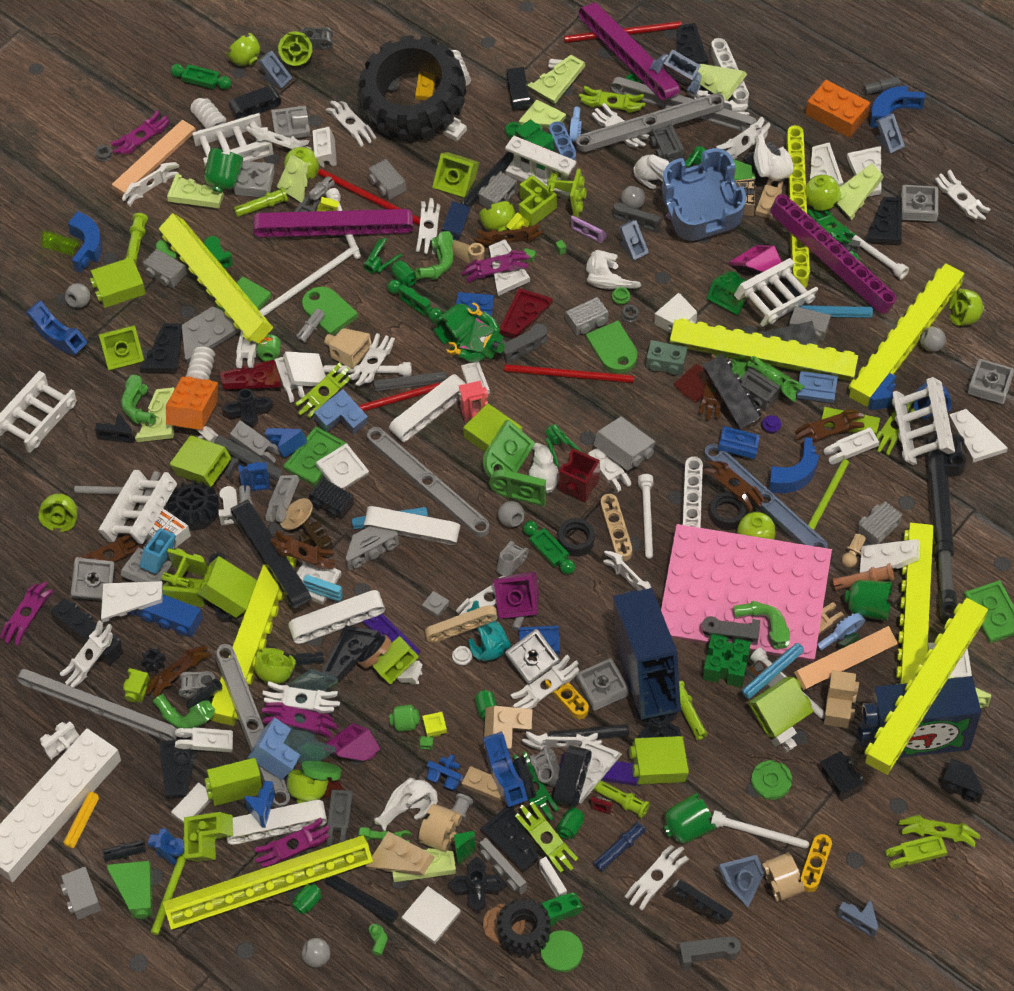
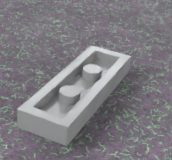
M487 838L483 839L480 842L479 853L481 857L493 865V870L496 874L503 876L507 880L506 884L513 892L516 890L519 895L523 894L526 891V881Z

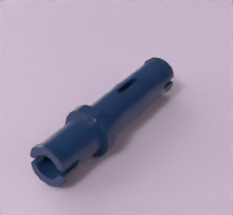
M637 821L626 833H621L620 838L599 858L592 862L597 870L599 869V872H603L608 865L628 847L631 848L634 845L633 842L646 832L642 824L639 826L640 822Z

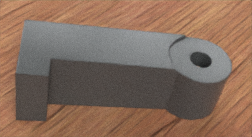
M536 324L530 331L508 342L502 340L505 348L502 353L498 354L506 364H509L540 347L547 341L546 326Z
M709 616L703 620L702 628L704 635L709 638L714 634L727 637L728 641L740 639L758 645L760 620L752 619V624L721 621L716 617Z
M720 937L679 943L678 954L681 969H690L693 962L720 958L734 960L739 955L741 943L735 937Z

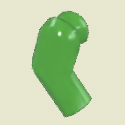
M160 240L156 243V249L176 260L178 254L170 251L165 241Z
M372 924L368 929L375 941L372 953L381 956L388 936L380 925Z

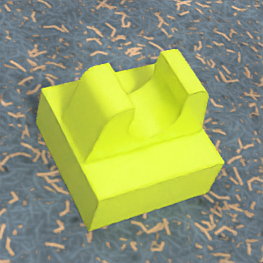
M442 712L422 716L427 737L433 736L434 738L447 733Z

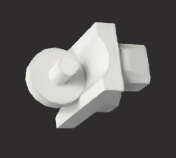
M61 722L56 726V732L52 736L45 734L40 738L41 745L51 760L63 750L67 751L70 745L79 737L71 722L67 724Z

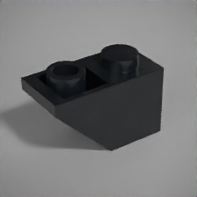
M951 759L940 788L945 789L950 794L963 796L970 802L980 803L984 790L972 767Z

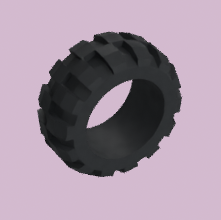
M412 35L400 37L401 41L392 43L390 40L381 45L380 52L378 54L373 52L366 61V70H362L358 84L360 88L359 96L366 116L372 125L379 128L380 132L392 138L397 134L400 140L414 141L415 137L423 136L425 140L436 135L435 131L440 128L443 131L446 130L454 122L453 115L458 116L465 103L464 96L467 92L466 80L459 60L455 58L454 52L442 43L437 45L436 40L421 36L420 39H414ZM425 71L441 79L436 92L419 104L402 106L391 103L384 98L392 81L406 73Z

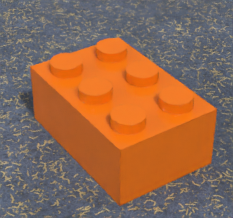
M825 80L807 101L806 115L850 138L868 117L870 102Z
M189 376L181 377L166 404V425L203 430L218 402V382L209 379H195Z

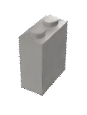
M619 417L597 432L593 445L628 471L653 455L655 441L623 417Z

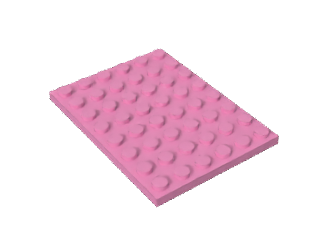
M677 524L661 608L671 637L710 644L711 638L704 635L702 628L703 620L706 617L713 616L721 621L752 624V619L760 620L758 645L751 644L750 651L754 652L761 647L767 654L781 656L795 643H799L803 646L804 652L796 659L814 662L832 549ZM757 601L776 607L784 616L790 631L788 647L782 649H775L769 636L771 631L770 622L766 616L758 615L753 617V615L735 618L734 605Z

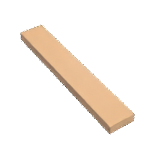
M181 120L114 181L112 188L124 195L131 182L136 183L152 173L193 135V132H196L195 127Z
M888 626L794 673L801 687L805 690L830 678L832 670L842 672L898 643Z

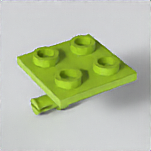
M577 169L574 181L557 180L559 173L552 171L550 178L547 180L548 187L546 193L552 195L554 188L570 193L573 216L578 218L579 213L583 211L582 201L587 196V189L584 188L585 178L582 176L581 169Z
M168 548L167 553L172 565L178 570L175 575L164 572L162 580L171 582L174 586L181 585L188 588L190 580L182 578L185 572L204 577L208 567L202 556L197 554L189 555L177 548L175 550Z

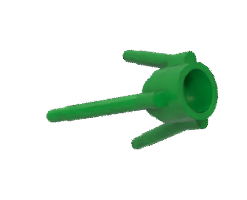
M696 146L692 154L685 161V165L687 167H690L692 163L699 165L702 153L706 149Z
M379 238L368 259L363 264L364 269L370 274L380 273L384 268L402 257L400 253L383 265L380 264L382 261L377 255L387 241L386 238L383 240Z
M554 424L546 429L545 434L547 438L545 441L549 446L554 464L559 467L552 443L560 444L563 441L564 444H569L572 448L581 451L561 431L558 425Z

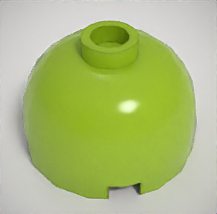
M298 31L289 32L284 35L278 45L281 59L292 66L305 64L311 58L313 52L310 39Z
M248 33V37L244 35L230 46L231 52H226V56L235 65L252 66L258 61L260 45L252 33Z
M301 146L290 150L285 156L284 169L290 156L295 155L308 164L307 179L310 177L311 179L315 178L319 171V162L314 152L307 147Z
M820 174L814 176L809 180L805 188L807 204L813 206L815 210L831 209L834 207L833 204L837 201L839 202L841 198L838 182L829 175Z
M508 201L492 204L491 209L486 210L484 208L479 212L482 225L488 231L495 229L496 232L507 231L509 228L506 225L515 216L514 206Z
M969 289L955 291L949 303V309H952L953 314L950 315V319L953 324L959 326L972 325L977 322L984 310L980 296Z
M52 494L41 503L38 516L39 521L49 530L53 531V528H61L59 532L68 531L76 523L78 516L77 505L67 495Z
M752 512L740 520L737 534L775 540V524L766 514Z
M263 648L262 652H257L255 672L266 684H268V681L275 684L283 683L291 677L294 671L296 660L293 656L289 654L288 658L283 655L284 651Z
M293 769L288 774L287 789L292 797L297 798V803L319 800L325 794L329 780L328 778L327 780L313 779L305 776L300 770Z

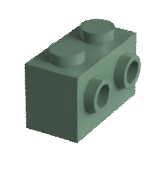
M651 340L646 369L668 372L673 375H683L688 347Z

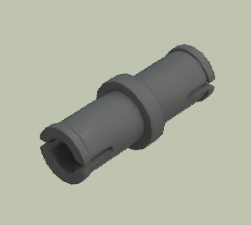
M898 76L886 80L879 79L878 82L864 84V92L866 95L876 92L883 93L890 88L900 86Z

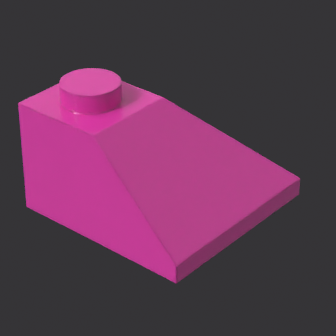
M756 245L728 263L731 266L762 273L780 264L781 260L775 246Z

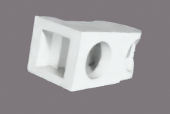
M227 486L220 491V499L224 509L219 510L221 526L237 524L230 508L238 504L237 493L233 487Z

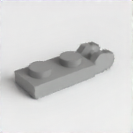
M242 421L238 422L229 435V438L272 465L276 462V459L270 453L264 451L267 449L274 455H281L277 445L272 444Z
M297 475L280 476L265 515L268 522H274L275 518L278 522L285 520L287 516L286 510L290 505L300 480Z

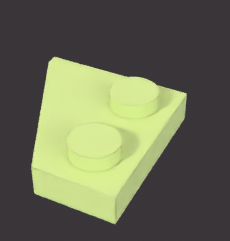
M536 100L519 120V124L523 125L531 119L542 128L549 129L550 124L558 121L562 123L566 119V114Z
M291 155L277 185L279 189L283 187L287 194L301 203L305 198V187H307L306 175L308 173V164L295 155Z

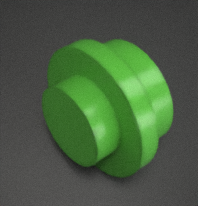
M618 287L612 293V299L617 304H626L630 300V293L626 288Z

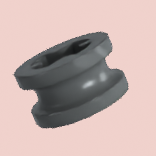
M107 145L98 146L96 148L97 159L101 162L110 160L112 158L111 148Z
M626 305L622 311L623 320L626 322L636 321L639 309L635 305Z

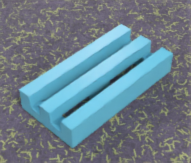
M305 575L303 582L309 592L341 602L343 598L341 586Z

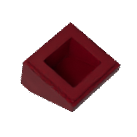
M595 795L591 798V809L611 814L615 801Z

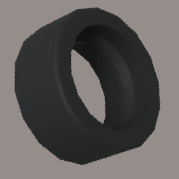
M723 492L716 495L711 502L710 519L720 529L734 530L738 527L740 520L746 515L747 507L742 501L737 500V496L732 492ZM722 504H731L739 509V515L734 518H724L717 513V508Z
M579 518L563 522L559 527L558 542L569 553V556H583L591 551L595 541L592 525L586 520ZM572 530H580L587 534L588 539L583 544L574 545L565 540V535Z

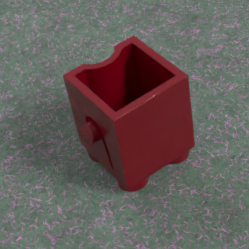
M573 448L569 453V462L563 464L558 471V490H561L563 494H570L578 498L581 502H586L600 479V460Z

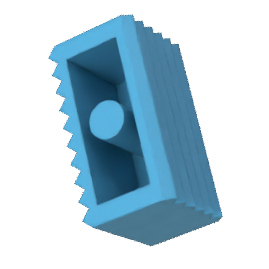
M159 528L144 548L139 566L154 574L157 573L169 557L167 550L168 548L173 549L176 535Z

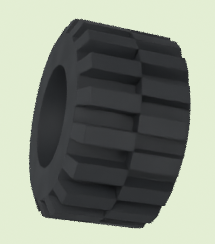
M521 898V901L514 899L512 904L509 902L505 904V910L501 909L499 912L500 916L497 918V935L499 942L502 943V947L505 950L509 948L511 955L517 953V957H522V954H526V957H531L533 952L535 955L538 954L539 948L543 950L546 947V942L548 943L550 939V916H548V911L546 908L542 909L540 902L535 904V900L531 898L530 901H526V898ZM527 920L532 922L536 929L530 934L520 935L512 930V926L518 921Z

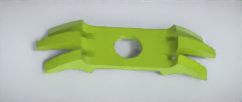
M584 86V91L591 96L579 94L581 101L593 108L595 106L602 107L605 103L609 108L626 110L627 113L638 111L646 105V103H635L642 100L644 94L633 96L626 93V95L602 92L601 89L593 90L587 86ZM609 98H616L617 102L611 104L607 100Z
M339 362L322 381L295 403L298 407L306 402L307 399L310 400L298 414H304L315 405L316 407L307 415L309 418L312 417L316 410L323 406L338 390L351 380L348 376L339 383L349 371V368L346 367L336 377H333L342 365ZM326 387L329 390V394L327 396L320 395L319 388Z
M913 401L906 404L907 412L912 406ZM896 408L876 436L878 441L884 436L877 450L879 453L887 442L891 440L886 452L888 456L899 439L900 429L891 427V423L896 421Z
M533 802L530 803V806L539 818L537 820L522 805L520 808L531 825L529 826L519 814H516L515 816L531 834L560 873L564 870L554 858L555 856L569 870H572V865L562 851L565 850L574 861L578 860L577 856L562 841ZM550 832L553 836L552 842L549 844L543 843L541 841L542 833Z
M921 814L899 821L900 825L909 824V826L902 829V834L916 832L921 836L930 834L952 838L954 842L964 841L972 847H975V841L970 836L980 839V835L963 822L951 824L922 818ZM934 827H943L945 831H937Z

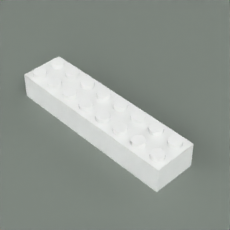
M86 728L0 824V874L12 883L83 804L87 794L94 792L121 761L118 749Z

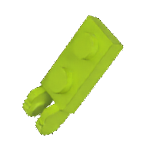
M935 835L901 843V845L891 847L885 851L887 857L897 856L901 853L904 856L889 863L892 869L903 867L906 864L911 865L947 856V850L942 837Z

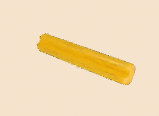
M93 792L87 794L63 842L66 847L71 849L75 847L99 799L98 794Z

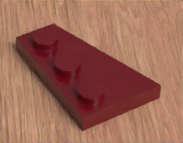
M519 288L500 326L499 334L511 338L520 336L553 303V298Z
M274 360L254 364L253 368L245 366L219 373L224 389L282 387Z

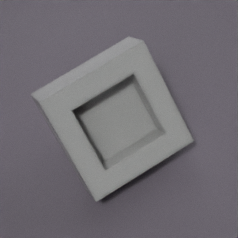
M433 591L422 604V609L439 618L450 603L448 599Z

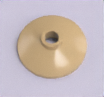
M302 498L290 504L286 510L287 516L285 520L280 522L281 527L285 530H291L302 525L312 512V502L309 499Z

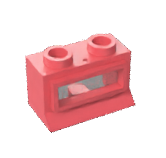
M481 380L459 385L461 393L460 409L465 423L488 403L487 389L482 387Z

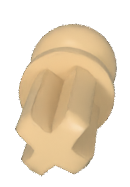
M855 534L850 546H847L846 549L849 552L845 553L841 559L845 567L852 568L856 565V554L861 555L860 550L866 540V537L863 535Z

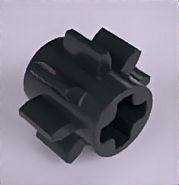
M150 647L146 653L142 652L144 659L141 660V664L146 666L147 672L151 670L158 673L161 667H165L163 661L166 660L165 654H161L160 648L156 650Z

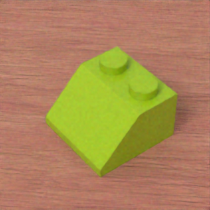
M448 152L441 153L432 188L465 197L475 181L480 162Z

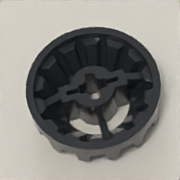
M192 480V484L186 485L185 482H182L180 488L175 487L167 501L168 512L187 524L189 531L201 530L211 525L216 520L220 510L219 499L215 489L212 486H206L204 482L198 484L196 480ZM194 489L200 490L205 496H200L197 492H194ZM191 490V492L186 493L184 496H180L185 491Z

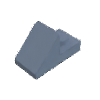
M269 51L258 61L259 65L266 72L262 78L281 89L292 79V76L273 51Z
M888 114L876 120L880 134L875 137L888 153L905 147L894 114Z
M632 220L618 227L623 238L620 245L632 260H636L649 253L637 220Z
M871 900L863 912H860L852 904L845 902L841 904L837 917L870 937L875 938L878 924Z

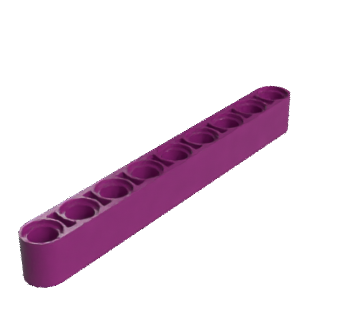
M596 2L579 9L581 20L662 101L680 93L678 83L663 68H661L659 73H656L653 69L650 70L654 59Z
M783 194L777 195L770 208L771 214L878 312L888 313L896 301L895 293L788 196Z
M408 209L257 213L253 216V233L258 237L409 233L413 230V213Z

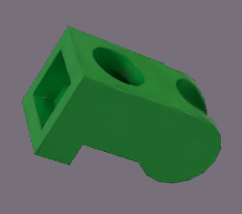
M216 236L206 238L204 241L205 246L223 268L233 266L232 255L229 251L224 252L222 250L219 238Z
M576 893L564 894L542 902V909L546 908L548 916H550V927L554 926L558 921L578 915L583 910V906Z

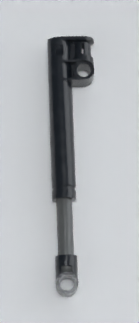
M937 435L928 437L926 443L935 442L938 439ZM952 435L954 453L947 454L940 449L927 452L934 554L939 561L941 589L938 593L939 621L943 625L946 624L949 618H954V611L957 607L956 592L953 590L951 564L954 547L948 476H960L964 473L967 458L962 450L965 440L960 435Z

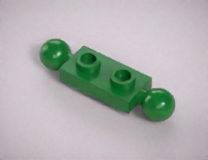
M174 64L170 69L172 76L182 77L184 82L214 89L216 84H218L221 89L226 90L232 84L228 76L220 77V72L189 64L186 69L180 64Z
M391 280L388 283L387 289L390 293L399 294L401 301L426 318L429 317L431 321L442 314L439 308H431V302L426 297L416 293L413 288L407 287L404 284L401 285L398 280Z
M527 521L524 524V533L531 536L529 542L553 567L560 564L561 572L566 575H570L575 571V563L567 559L569 553L545 528L538 531V525L534 521Z

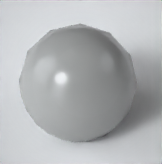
M628 186L621 194V202L625 203L627 207L640 209L645 203V193L641 188Z
M80 283L70 285L65 292L66 302L74 308L85 307L90 301L89 289Z
M928 327L922 333L920 342L926 351L938 352L944 347L946 336L940 328Z
M508 501L499 508L498 518L504 526L516 527L524 520L525 511L518 502Z
M321 938L307 940L303 946L302 960L310 967L325 965L330 959L331 950L329 945Z

